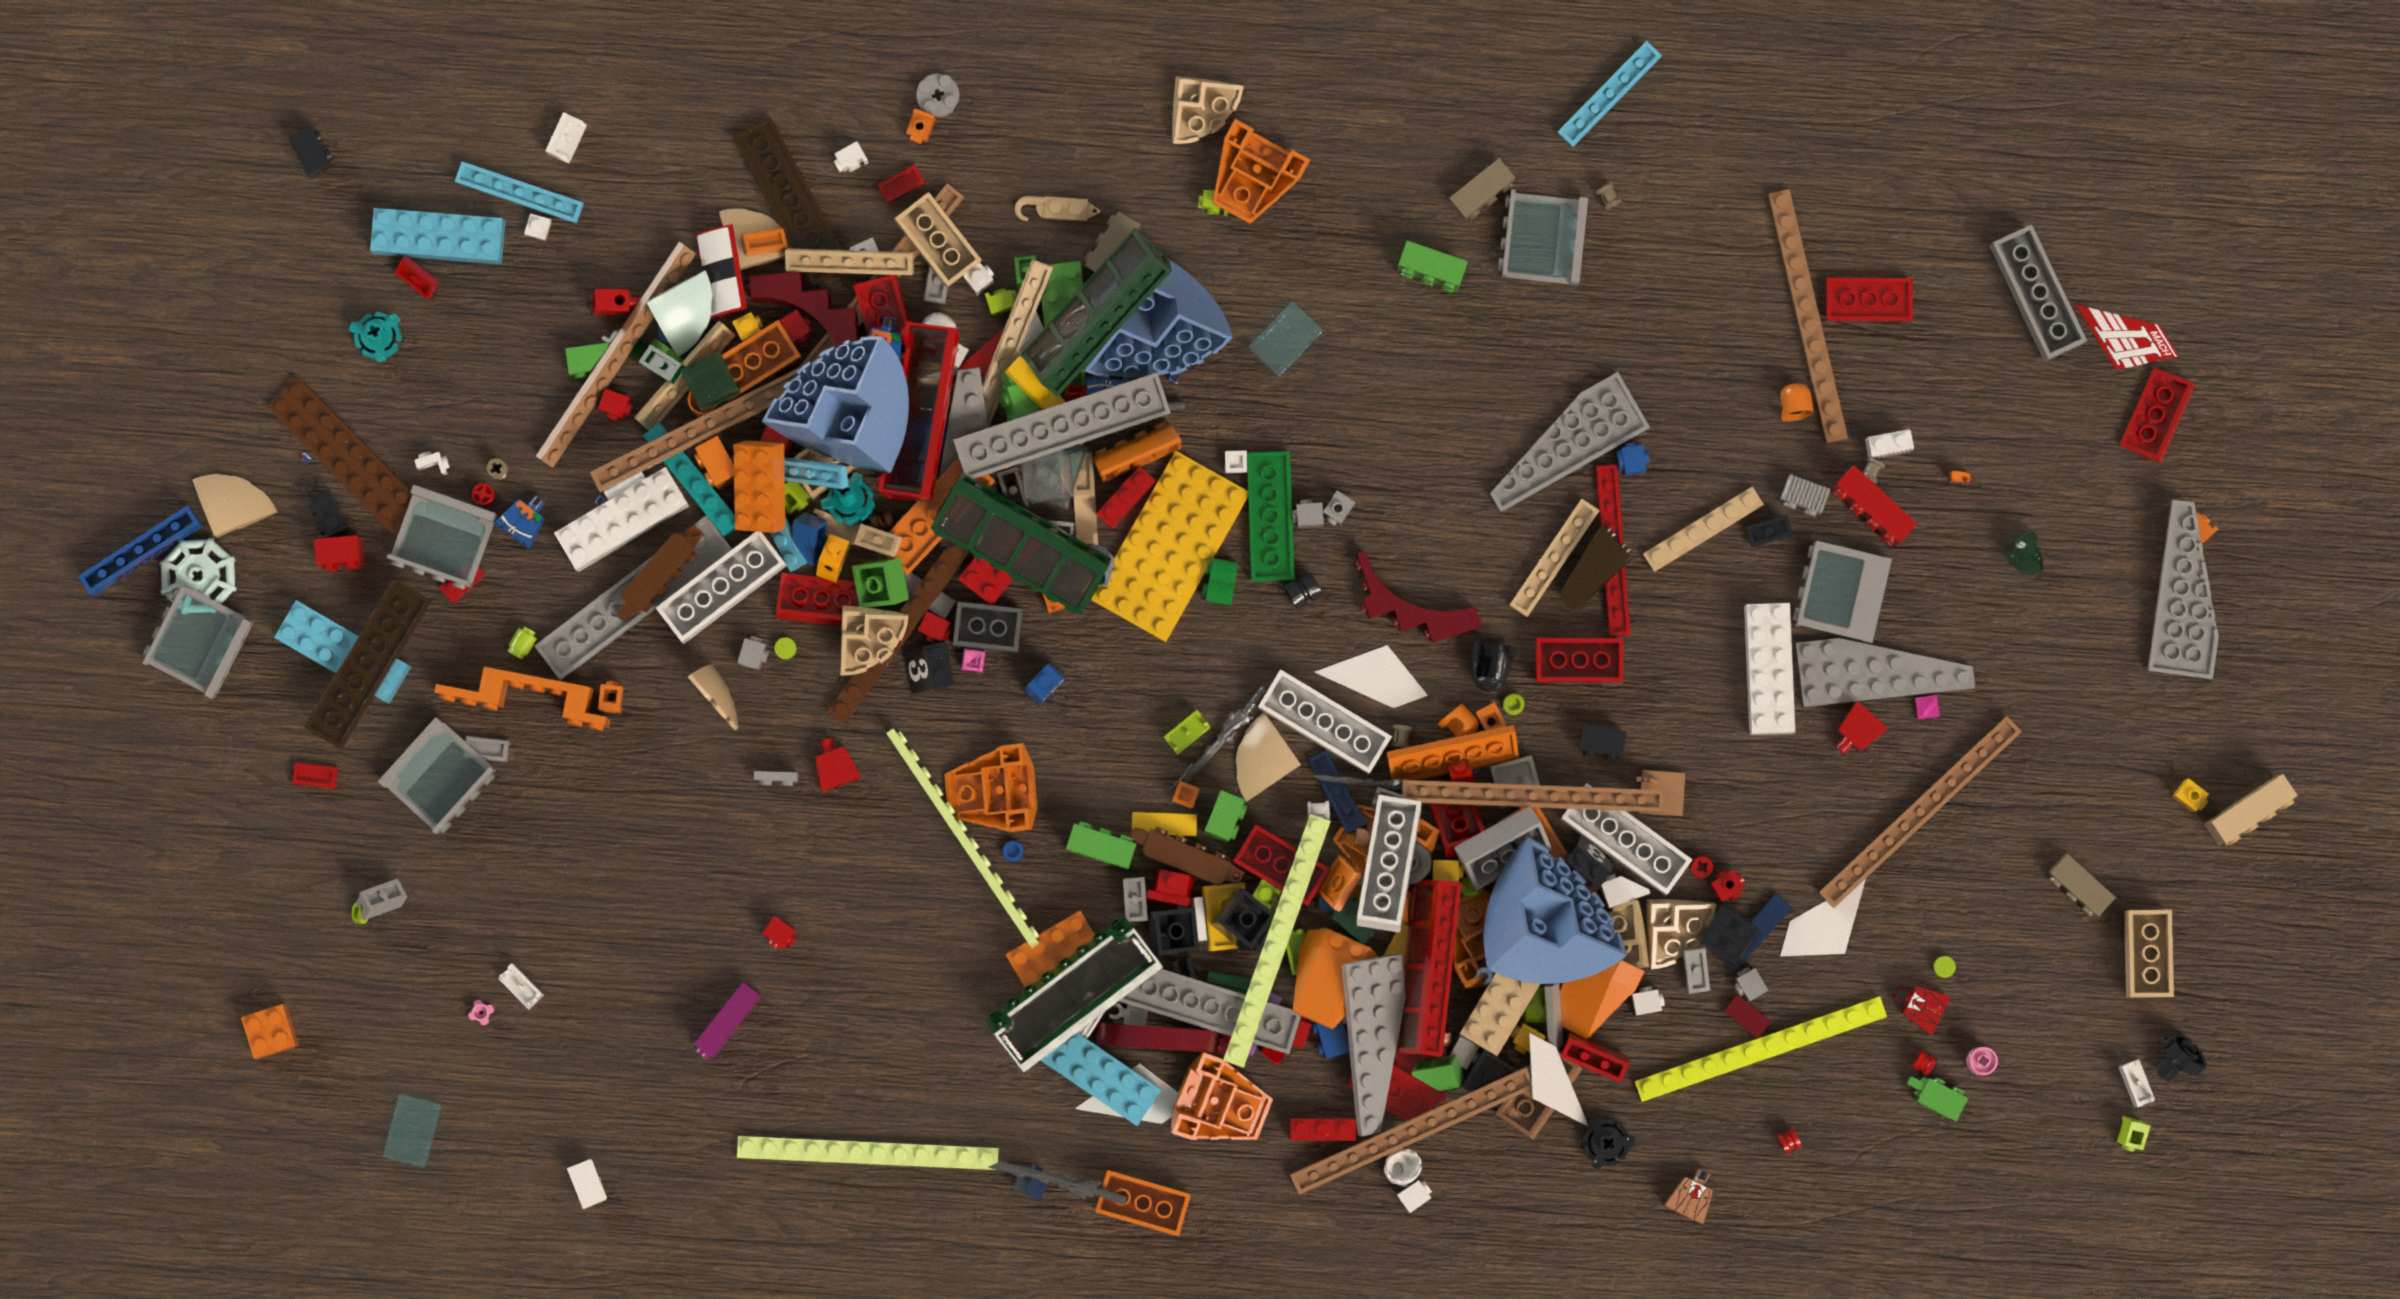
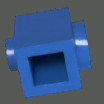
M1638 442L1627 443L1624 448L1617 451L1619 472L1623 471L1624 476L1646 473L1649 453L1648 450H1644V445L1638 446Z

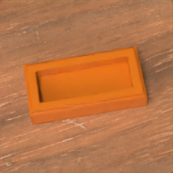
M783 228L743 233L741 235L745 256L785 251L788 248Z

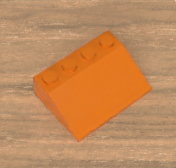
M1166 422L1154 426L1155 430L1149 433L1145 430L1135 434V439L1127 442L1124 439L1115 443V448L1108 451L1107 448L1096 451V456L1092 457L1102 483L1180 450L1181 439L1171 423L1166 425Z

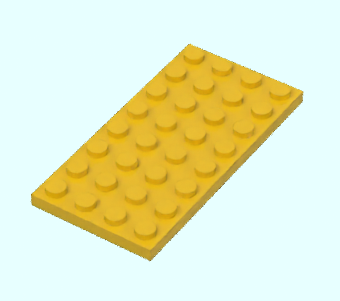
M1175 451L1116 554L1108 585H1099L1091 601L1158 639L1167 642L1205 575L1208 562H1212L1248 499V491Z

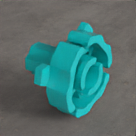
M376 312L375 317L377 319H373L370 314H366L359 322L351 323L349 331L354 333L355 346L362 350V354L365 357L377 360L378 363L385 362L387 357H391L399 350V346L396 343L389 350H385L393 340L392 329L396 332V341H402L401 330L398 327L400 319L395 313L388 316L387 314ZM376 331H378V332H377L378 336H377V337H374V336H373V333L376 332ZM360 339L363 342L364 346H366L370 350L375 351V353H369L368 351L363 349L360 343Z
M854 472L851 478H848L849 487L844 489L831 487L827 497L821 500L822 508L829 509L830 514L838 524L845 522L849 527L858 525L872 514L875 507L872 499L874 494L866 483L862 482V474ZM863 491L866 492L869 496L867 499V504L864 507H862L865 501V495ZM836 509L845 515L853 516L843 517L842 519L841 516L836 513Z

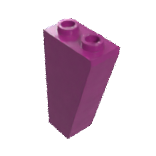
M743 982L694 1043L698 1047L696 1052L707 1059L709 1056L715 1058L762 995Z

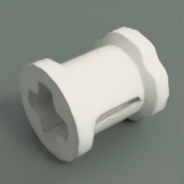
M1329 800L1325 801V803H1311V801H1308V819L1310 814L1330 820Z

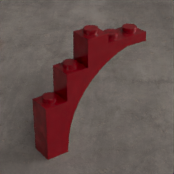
M1366 551L1357 555L1358 560H1355L1358 573L1363 572L1365 578L1362 581L1365 593H1370V596L1363 597L1364 603L1360 604L1363 615H1368L1369 620L1394 612L1395 615L1392 616L1395 628H1399L1403 632L1425 624L1426 628H1423L1426 640H1431L1432 644L1482 627L1475 606L1456 611H1434L1405 602L1379 581L1372 571Z

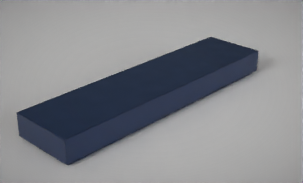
M1327 750L1307 759L1315 775L1341 777ZM1318 779L1348 836L1356 832L1357 828L1362 829L1367 826L1345 783L1321 781Z
M1777 893L1750 921L1752 925L1759 928L1761 934L1738 968L1792 909ZM1719 958L1731 970H1733L1734 972L1737 970L1735 967L1731 966L1730 964Z

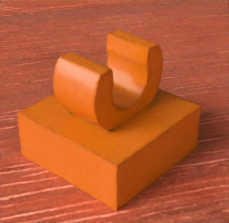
M1179 781L1172 802L1193 809L1200 788Z

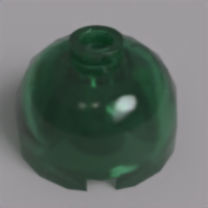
M2035 531L2019 534L2011 542L2010 551H2007L2009 564L2013 563L2015 569L2022 574L2033 575L2042 573L2044 568L2042 550L2035 543L2039 541Z

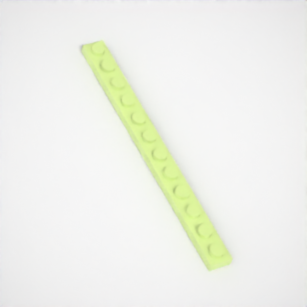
M894 728L886 734L1031 948L1038 945L1039 943L1036 940L1039 937L1033 926L1028 928L1024 922L1027 917L1021 908L1015 909L1012 904L1015 899L1008 890L1006 892L1003 891L1000 886L1003 882L998 874L995 872L992 875L988 869L991 866L985 855L980 857L976 851L979 846L973 837L967 838L964 833L967 829L962 821L954 819L952 816L955 813L949 802L944 804L940 798L943 793L937 784L931 785L928 780L931 778V775L925 767H919L916 762L919 758L914 750L908 751L904 745L908 742L901 731L896 733Z
M1312 814L1309 816L1223 1061L1243 1068L1245 1066L1331 821Z
M738 1136L737 1158L995 1170L988 1167L998 1163L999 1148Z

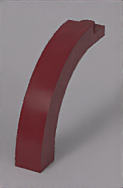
M1097 1023L1096 1045L1226 1054L1230 1042V1036L1216 1031Z

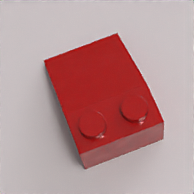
M1429 803L1435 826L1440 831L1438 837L1446 860L1458 858L1454 847L1485 831L1476 805Z

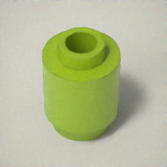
M525 626L523 629L518 628L508 645L510 646L508 652L522 660L524 656L528 655L537 640L534 637L535 632Z

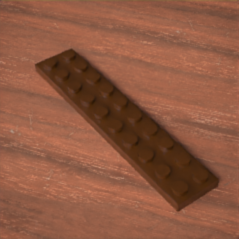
M297 377L267 408L397 538L413 494ZM414 515L403 546L418 560L449 529L443 523L420 515Z

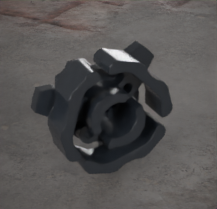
M2174 1032L2169 1037L2163 1036L2160 1039L2166 1048L2168 1057L2155 1069L2157 1074L2166 1082L2171 1081L2180 1071L2197 1077L2206 1069L2207 1063L2203 1053L2197 1045H2191V1040L2185 1035Z
M1594 1117L1587 1122L1589 1127L1582 1137V1140L1587 1143L1590 1133L1594 1131L1591 1137V1148L1596 1156L1590 1153L1587 1145L1583 1147V1151L1592 1160L1591 1166L1598 1170L1602 1166H1615L1617 1164L1616 1159L1611 1161H1605L1604 1159L1616 1157L1623 1147L1622 1153L1618 1156L1619 1159L1623 1160L1626 1158L1629 1147L1635 1145V1137L1628 1135V1132L1621 1123H1617L1616 1127L1621 1130L1622 1136L1615 1128L1601 1127L1603 1124H1614V1121L1610 1118L1597 1120ZM1612 1138L1610 1146L1604 1149L1605 1143L1603 1141Z

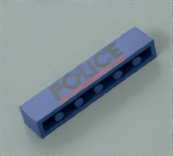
M187 505L78 577L88 593L96 596L177 544L181 539L186 538L203 527V524L194 510Z

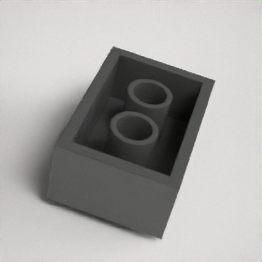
M958 602L953 646L1018 654L1023 609Z

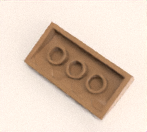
M1561 1058L1572 1085L1582 1068L1573 1062ZM1530 1062V1064L1528 1065L1527 1068H1528V1070H1529V1072H1530V1074H1531V1062ZM1531 1089L1504 1101L1495 1114L1534 1140L1554 1109L1533 1099Z

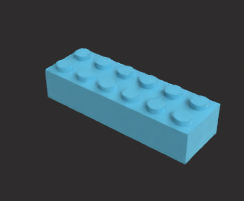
M374 208L370 251L376 255L408 256L413 258L502 265L506 222L503 218Z
M296 600L274 638L337 673L359 636ZM397 659L375 696L390 704L411 666Z
M1053 1017L1047 1026L1052 1027L1059 1020ZM1078 1033L1041 1059L1046 1065L1136 1126H1138L1161 1092V1089Z

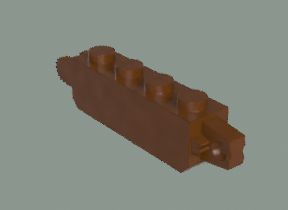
M692 525L682 535L680 533L672 534L622 592V599L626 602L617 614L621 621L626 622L630 620L637 612L640 614L643 611L647 613L653 607L654 603L652 601L656 596L659 595L661 597L667 591L669 581L671 579L676 580L683 571L681 570L682 566L686 562L690 564L697 555L695 553L697 550L696 546L704 535L697 526Z
M1158 826L1155 829L1150 827L1149 831L1137 827L1130 831V838H1133L1136 843L1143 845L1142 850L1145 856L1218 885L1223 883L1224 880L1239 884L1243 877L1244 871L1231 864V860L1227 859V854L1220 851L1212 853L1207 851V846L1197 842L1196 845H1192L1187 842V838L1181 835L1170 836L1167 834L1168 830Z

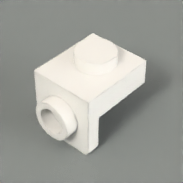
M425 452L418 455L419 459L414 460L419 470L439 464L441 473L447 475V469L450 468L447 457H442L440 452L433 454Z

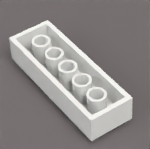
M664 467L554 532L576 571L580 572L690 506L670 472Z
M755 532L666 599L656 609L680 641L685 644L787 565L762 532Z
M1790 603L1746 604L1744 606L1749 735L1795 733Z
M1281 669L1258 706V709L1368 775L1392 737Z
M1588 783L1584 785V787H1592ZM1567 809L1560 818L1565 824L1665 896L1670 892L1692 861L1690 857L1626 811Z
M1378 795L1357 915V926L1400 933L1421 814V801Z

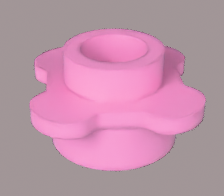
M476 1000L472 1012L469 1013V1018L480 1021L482 1025H486L489 1023L488 1018L494 1012V1008L492 1005L483 1004L481 1000Z

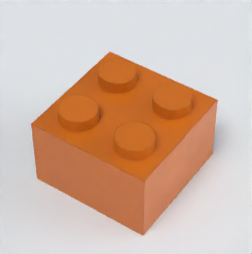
M718 436L695 447L697 453L694 456L699 466L706 468L707 472L704 475L711 487L716 486L720 490L734 482V464Z
M286 1004L241 1017L253 1059H260L299 1046Z

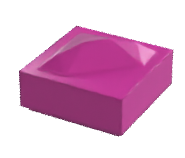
M963 648L960 669L983 672L986 651Z
M1937 695L1915 698L1918 720L1940 717Z

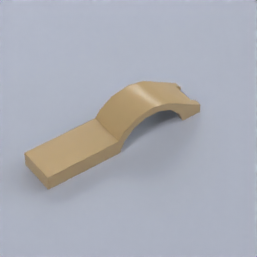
M1092 452L1071 453L1076 538L1087 545L1094 544V546H1098Z
M818 509L814 510L813 513L818 514V517L827 520V537L829 534L850 541L851 545L866 548L893 558L896 557L902 537L864 524L850 527L845 522L838 524L831 514Z

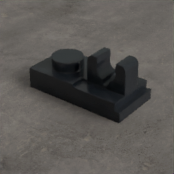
M1788 515L1746 527L1752 548L1793 536Z

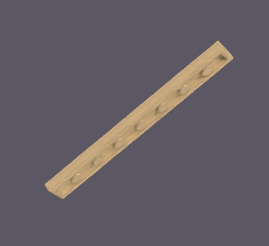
M1034 259L1030 263L982 382L988 425H990L1000 401L999 392L1002 391L1001 385L1003 384L1001 374L1016 360L1053 270L1052 266Z

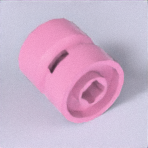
M1987 1047L1974 1048L1966 1057V1066L1975 1075H1988L1998 1065L1996 1053Z

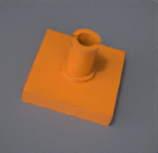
M1338 855L1317 892L1333 909L1340 912L1350 895L1356 899L1361 897L1362 886L1357 883L1362 875L1345 857Z

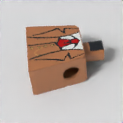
M1698 1169L1693 1180L1683 1177L1664 1206L1703 1224L1713 1190L1705 1187L1710 1174Z

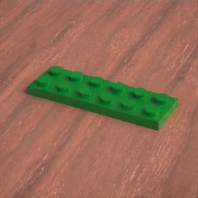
M1290 451L1247 453L1251 582L1293 581L1295 576Z

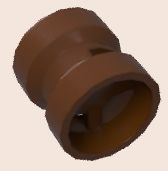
M890 509L883 511L880 515L873 514L869 516L873 528L890 531L895 526Z

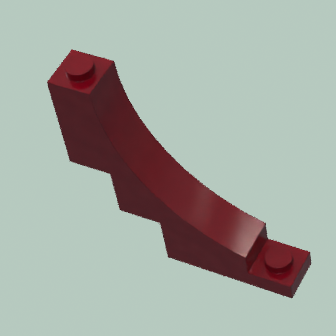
M800 271L749 277L750 284H747L748 297L751 296L755 303H779L808 314L825 328L836 348L847 340L851 342L860 340L857 310L854 307L832 310L831 294L827 289L805 292L804 276Z

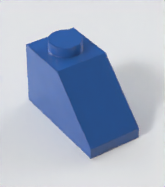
M804 512L798 518H795L792 523V540L807 563L813 566L819 561L825 546L827 520Z

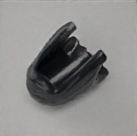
M1474 640L1471 651L1473 680L1481 690L1493 692L1502 688L1510 673L1516 647L1484 642L1480 648V641Z

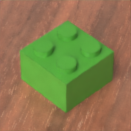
M901 557L867 561L852 566L859 607L893 605L909 600Z

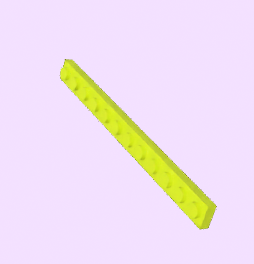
M1876 997L1634 1082L1640 1100L1643 1102L1886 1018L1887 1015L1881 998Z

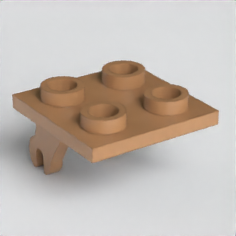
M1642 770V776L1637 777L1636 782H1641V789L1664 790L1663 813H1639L1683 816L1685 773Z

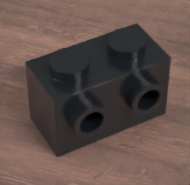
M309 126L288 137L310 179L333 167L331 163L334 160L328 148L324 150L321 144L324 139L318 129L314 131Z
M326 490L310 497L311 504H309L312 515H317L320 523L317 524V527L322 536L325 535L326 538H332L349 532V528L331 490Z
M1583 724L1578 751H1583V756L1595 757L1596 754L1604 755L1606 760L1617 761V758H1622L1627 731Z

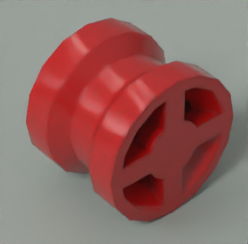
M481 483L474 487L472 497L477 504L489 506L495 500V492L489 485Z
M1700 856L1692 861L1690 870L1695 877L1705 878L1712 873L1713 863L1709 858Z
M1922 1049L1911 1068L1920 1070L1922 1075L1927 1077L1933 1069L1937 1058L1928 1056L1926 1051Z
M1793 1128L1789 1129L1785 1134L1777 1135V1139L1786 1155L1791 1153L1792 1149L1802 1147Z

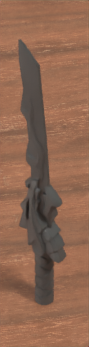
M1260 686L1242 710L1239 708L1235 713L1230 712L1226 722H1223L1222 730L1216 735V741L1206 747L1204 754L1196 763L1189 765L1185 774L1169 791L1176 790L1179 781L1188 783L1224 743L1234 741L1233 737L1236 735V729L1239 726L1250 723V720L1254 719V716L1249 714L1267 693L1265 688Z
M1313 775V777L1321 781L1357 784L1365 787H1382L1389 791H1402L1403 780H1405L1376 781L1374 779L1363 780L1350 777Z
M1001 1161L988 1167L1010 1172L1021 1178L1025 1176L1036 1178L1045 1184L1049 1182L1055 1183L1059 1188H1064L1071 1195L1075 1194L1085 1200V1196L1094 1198V1195L1124 1205L1127 1196L1100 1188L1101 1181L1087 1180L1084 1183L1079 1182L1077 1177L1071 1176V1173L1061 1177Z

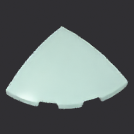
M706 270L647 301L657 323L678 356L686 353L698 342L705 328H707L711 317L713 294Z

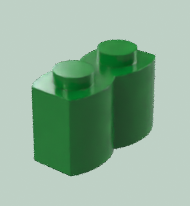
M1214 558L1212 563L1208 562L1206 575L1210 576L1209 583H1204L1202 596L1206 597L1205 602L1231 606L1238 563Z

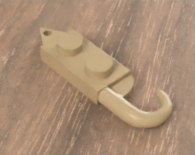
M1046 196L1022 197L1016 202L1014 208L1017 217L1023 221L1029 220L1028 217L1023 216L1021 213V208L1025 204L1036 205L1037 213L1041 218L1087 222V219L1101 213V210L1090 204L1088 199Z

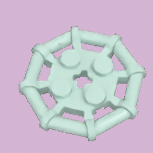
M209 537V539L198 540L181 539L163 561L160 560L162 586L160 593L173 603L174 600L171 599L174 594L173 591L177 588L180 589L181 586H187L212 599L210 597L211 593L220 586L224 589L214 601L222 604L237 589L235 587L234 562L236 560L214 541V538ZM204 548L203 554L196 555L190 554L189 549ZM212 550L222 561L216 564L208 556L210 551ZM183 552L185 557L177 566L172 564ZM226 567V583L220 581V568ZM170 570H175L176 580L174 584L170 585ZM194 571L203 572L201 581H193ZM187 596L184 601L182 600L179 606L182 614L185 615L187 613L217 612V610L205 604H191L192 597Z

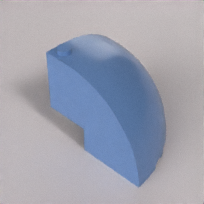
M1137 258L1122 275L1123 279L1125 280L1142 261ZM1169 260L1172 269L1171 273L1084 367V371L1104 378H1109V376L1122 377V380L1128 381L1129 378H1139L1158 373V375L1167 373L1175 375L1186 371V367L1203 363L1205 357L1211 353L1216 354L1233 338L1231 329L1224 313L1208 291L1183 268ZM1118 280L1096 303L1094 308L1095 311H1097L1105 303V301L1114 293V291L1120 286Z
M861 337L859 341L855 342L847 340L838 348L833 346L820 353L819 359L813 363L809 361L797 371L798 376L784 385L786 390L779 399L775 398L762 422L784 437L823 456L834 458L836 461L855 467L890 473L903 444L908 422L909 397L903 367L895 351L883 337Z
M1529 837L1517 847L1508 859L1496 881L1488 903L1484 922V951L1487 968L1492 972L1522 982L1555 984L1580 980L1600 973L1618 963L1627 956L1621 935L1615 933L1613 929V918L1602 909L1605 905L1595 892L1591 894L1584 885L1586 883L1584 878L1576 870L1571 872L1561 857L1558 859L1554 858L1548 853L1549 849Z

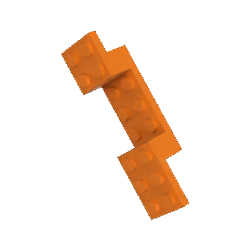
M488 667L483 668L479 692L439 684L435 686L434 693L440 695L439 698L444 701L455 702V699H460L461 703L469 706H476V703H481L482 707L496 711L498 707H504L508 685L518 689L529 686L530 690L539 693H545V690H550L551 694L555 696L566 697L562 717L567 720L569 725L582 727V723L588 724L590 729L603 731L604 727L609 728L611 720L609 718L590 714L595 690L587 686Z

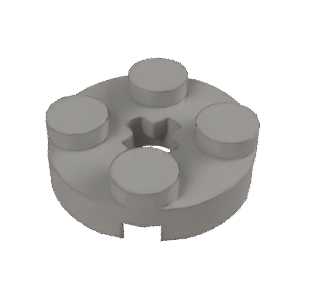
M932 74L924 78L919 83L916 94L920 108L926 113L935 115V117H944L952 113L960 98L957 84L951 77L943 74ZM936 90L944 93L940 101L932 98Z

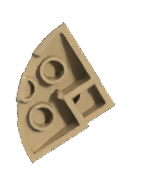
M1176 76L1172 122L1173 144L1199 141L1201 137L1218 131L1226 124L1225 121L1230 114L1236 110L1244 86Z
M747 209L719 211L723 226L733 224L741 270L785 259V251L745 256L741 235L743 233L781 228L774 219L760 212ZM786 237L788 248L793 249L789 240Z
M210 474L192 479L215 537H220L236 529L239 530L278 512L273 502L261 489H258L243 478Z
M843 606L841 676L866 672L868 668L887 660L893 654L894 648L899 641H902L908 624V614L876 608Z
M707 665L690 674L688 678L706 699L712 703L719 714L734 730L738 729L733 699L716 668L713 665Z
M1265 713L1261 714L1251 723L1237 750L1236 777L1246 802L1301 765Z
M1646 899V937L1650 968L1657 969L1675 964L1676 960L1683 956V950L1697 948L1700 945V938L1714 919L1716 904L1691 900Z
M1638 900L1628 901L1613 907V910L1608 914L1614 920L1612 926L1615 933L1621 935L1627 956L1622 960L1637 968L1650 967L1645 927Z

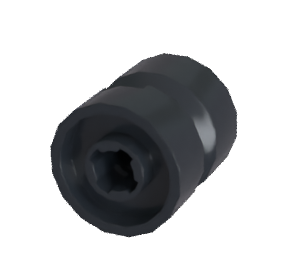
M1311 572L1300 577V582L1293 580L1284 585L1285 591L1296 610L1306 606L1308 600L1314 601L1323 597V593Z

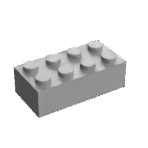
M1530 806L1454 847L1464 872L1476 891L1498 879L1508 859L1527 837L1547 847L1549 851L1552 850L1542 823Z

